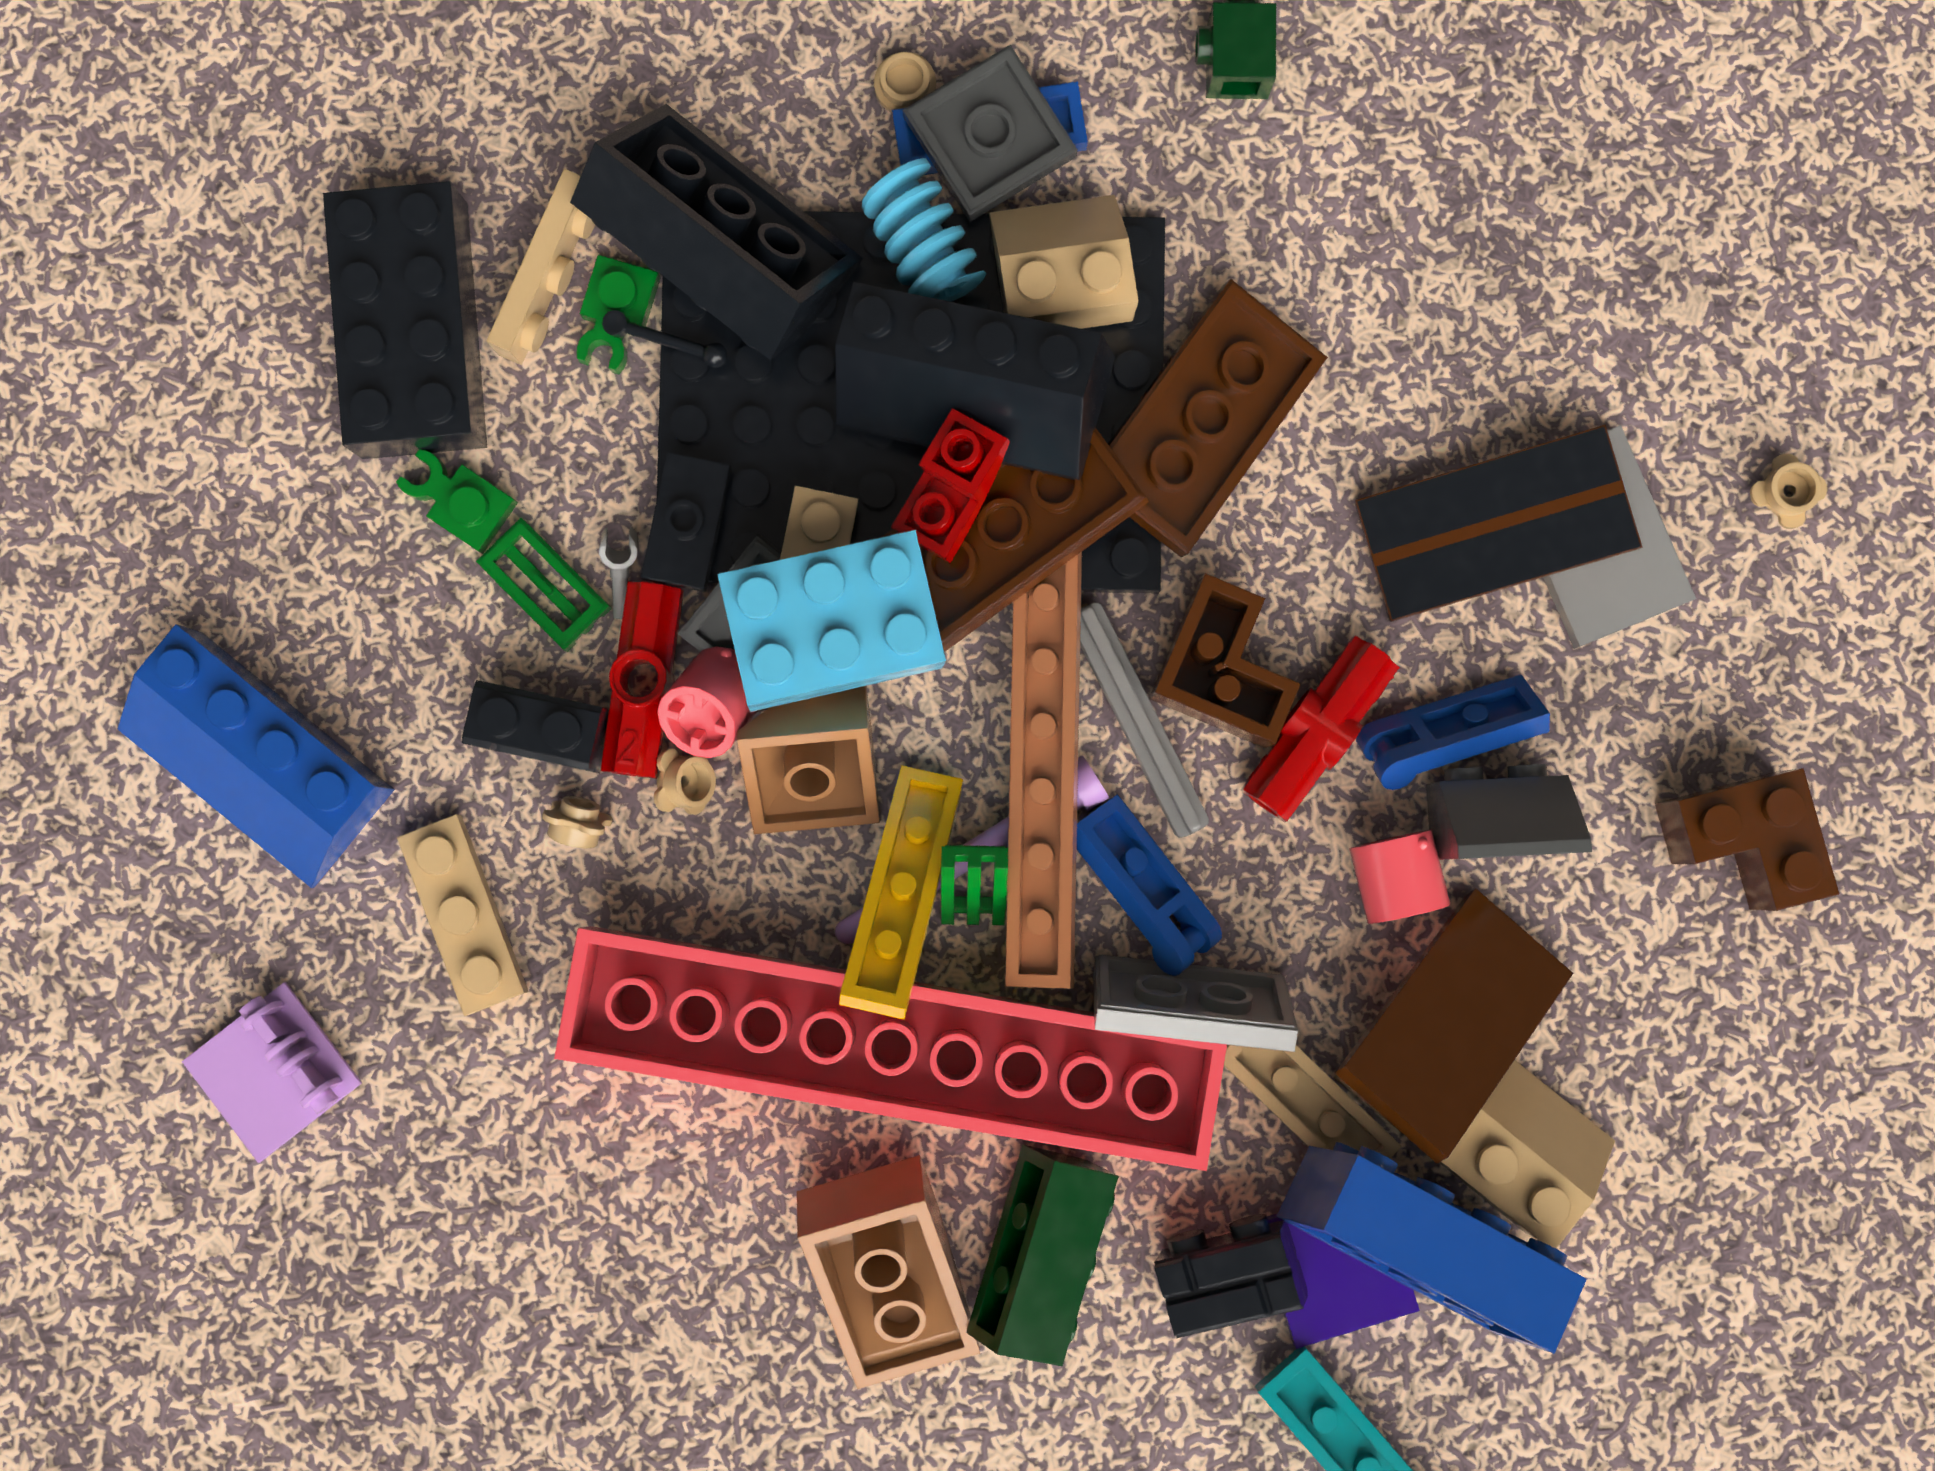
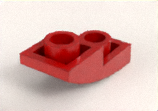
M952 408L921 459L919 466L924 472L891 528L898 534L916 530L920 547L951 563L974 523L996 478L1010 443L1008 438Z

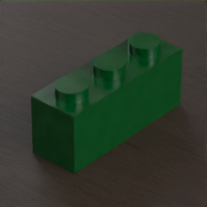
M1022 1144L966 1331L968 1335L997 1355L1063 1366L1068 1346L1076 1334L1077 1316L1086 1285L1095 1270L1096 1252L1105 1221L1114 1206V1191L1119 1178L1118 1175L1082 1158Z

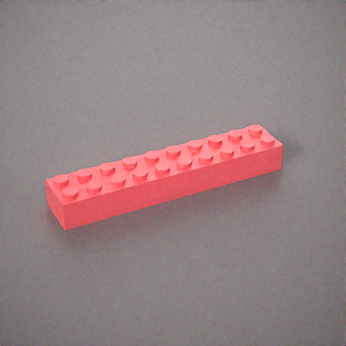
M593 926L581 927L577 930L554 1059L1207 1171L1227 1044L1095 1030L1094 1012L914 982L904 1020L839 1005L840 992L846 973L844 969Z

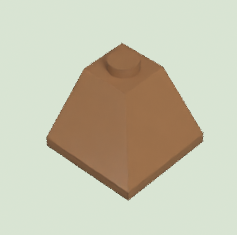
M867 686L770 707L737 731V744L754 834L880 823Z

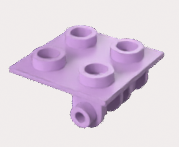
M286 982L282 983L264 998L258 996L245 1004L239 1010L240 1017L182 1061L258 1163H261L362 1084L361 1080Z

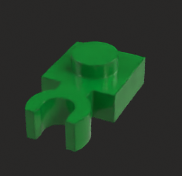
M597 256L579 313L584 320L595 323L594 329L586 332L578 342L576 353L577 359L581 364L588 366L594 349L606 345L611 347L613 351L608 367L610 371L619 375L624 370L628 359L627 349L622 342L624 336L617 338L608 334L603 329V318L609 311L618 310L625 314L630 322L646 326L661 279L658 272L605 256Z
M419 449L415 456L429 466L430 477L428 481L422 485H414L400 476L396 481L398 487L416 500L427 501L434 499L436 502L426 517L483 554L518 502L462 464L452 479H450L445 465L439 458L426 450Z

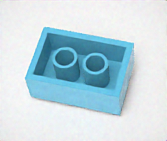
M916 530L717 574L746 702L750 712L942 669L946 662Z

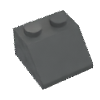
M1547 764L1508 766V778L1484 779L1483 767L1445 769L1443 782L1426 784L1429 830L1432 829L1439 860L1592 852L1591 837L1569 775L1547 776Z

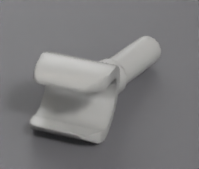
M606 527L601 533L599 555L601 561L610 568L613 618L622 619L629 578V566L636 560L639 539L637 532L630 527L629 548L624 551H615L608 545V527Z

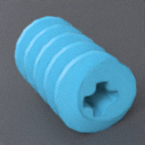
M926 158L915 159L890 171L872 186L863 198L861 208L868 218L875 219L873 232L880 241L887 242L884 253L891 263L899 264L896 270V277L902 285L911 286L908 293L952 302L975 289L985 279L987 273L983 270L966 274L964 271L976 258L977 254L973 248L954 251L953 246L963 238L965 231L961 225L946 229L942 228L941 224L952 215L954 209L950 203L931 206L929 202L939 195L943 188L937 180L919 183L918 180L929 171L931 165Z

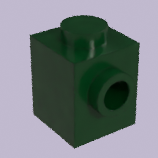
M1224 0L1222 3L1213 2L1207 26H1197L1195 40L1196 65H1206V98L1268 99L1276 79V3H1260L1259 0Z

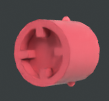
M712 647L702 650L663 695L658 707L659 723L667 738L679 749L693 756L712 758L724 754L737 740V731L748 724L758 712V710L750 712L747 706L735 650L723 647Z
M1432 829L1349 848L1368 924L1411 917L1450 906Z

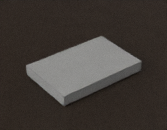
M1621 425L1608 430V434L1643 548L1543 577L1574 649L1696 599Z
M1100 954L1095 956L1093 970L1095 1030L1295 1052L1298 1028L1286 979L1281 974L1191 965L1180 975L1172 976L1163 972L1154 960Z

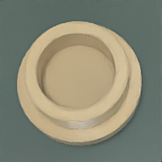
M899 52L892 54L883 60L877 68L874 77L875 93L880 104L891 113L894 109L907 108L936 90L935 72L930 63L916 53Z

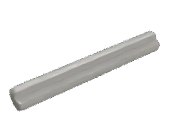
M1092 603L1082 607L1080 646L1174 834L1178 838H1182L1203 829L1209 823V818L1103 606L1099 603Z

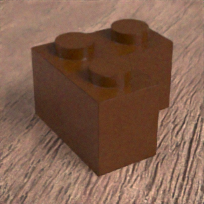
M1205 573L1196 585L1149 699L1260 747L1267 748L1276 744L1301 684L1241 659L1266 598Z
M1804 768L1776 771L1655 803L1671 864H1698L1734 854L1750 910L1779 911L1839 895Z

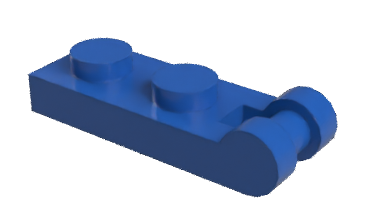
M1522 674L1372 721L1362 727L1356 742L1365 758L1369 761H1375L1373 769L1381 784L1386 789L1396 790L1407 786L1413 781L1416 774L1550 732V713Z
M1118 794L1077 823L1078 852L1152 945L1153 958L1163 972L1172 976L1180 975L1192 965L1196 952H1208L1222 939V931L1217 920ZM1172 914L1181 924L1180 931L1169 918Z

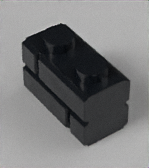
M476 680L462 734V743L600 774L609 710L600 706Z
M1256 1214L1230 1223L1231 1233L1206 1239L1204 1230L1196 1229L1167 1239L1169 1248L1162 1249L1154 1261V1269L1162 1296L1166 1301L1167 1313L1176 1338L1304 1308L1308 1291L1287 1222L1281 1220L1269 1223L1266 1214Z

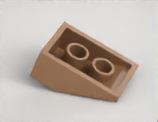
M920 1155L797 1191V1238L857 1389L980 1354L979 1342L966 1333L971 1318L939 1206Z

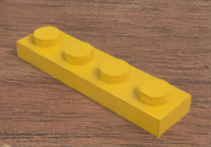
M901 765L843 980L839 1005L905 1020L941 876L942 846L949 844L962 792L963 779Z

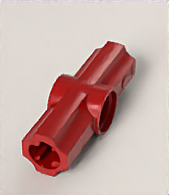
M628 581L617 659L613 662L609 672L612 694L600 770L602 772L653 779L658 777L657 758L662 751L664 731L659 723L658 707L663 695L675 682L673 667L684 590L681 588L643 581ZM642 664L653 665L658 673L656 688L644 697H634L628 688L630 673L635 667Z
M1356 635L1352 637L1315 689L1310 687L1293 707L1285 720L1276 744L1263 756L1261 762L1246 779V783L1241 791L1267 812L1283 822H1287L1324 770H1331L1350 748L1363 727L1360 721L1382 695L1400 667L1391 660L1389 655L1372 643L1366 642Z

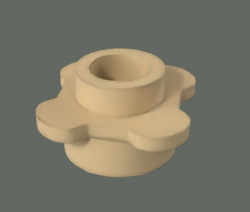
M1788 453L1775 457L1772 461V471L1763 481L1754 483L1750 489V498L1754 505L1758 507L1766 506L1778 516L1779 524L1786 529H1795L1802 526L1806 520L1805 512L1813 508L1818 501L1823 500L1827 494L1826 481L1811 466L1800 463L1795 455ZM1785 486L1793 488L1794 494L1792 497L1784 494Z
M675 749L663 750L657 758V767L660 771L657 777L658 789L654 792L656 807L663 812H671L677 807L684 808L690 815L701 813L712 798L716 786L715 773L708 759L691 754L689 756H682Z
M566 796L562 801H553L551 810H544L542 819L550 823L547 835L552 840L566 846L583 849L596 847L600 835L604 834L605 826H611L613 820L610 815L599 812L600 805L596 802L576 796Z

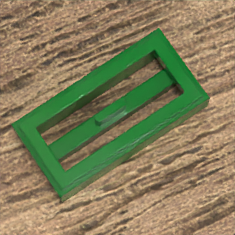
M520 518L476 561L566 652L576 644L575 642L583 634L586 635L594 627L593 624L601 616L604 617L612 609L523 518ZM521 537L591 605L583 614L514 546ZM504 554L572 622L565 631L496 563Z
M942 846L941 924L954 925V913H967V925H979L980 914H992V925L1005 926L1008 848H1005V846ZM955 862H968L967 896H954ZM981 862H994L993 897H980Z

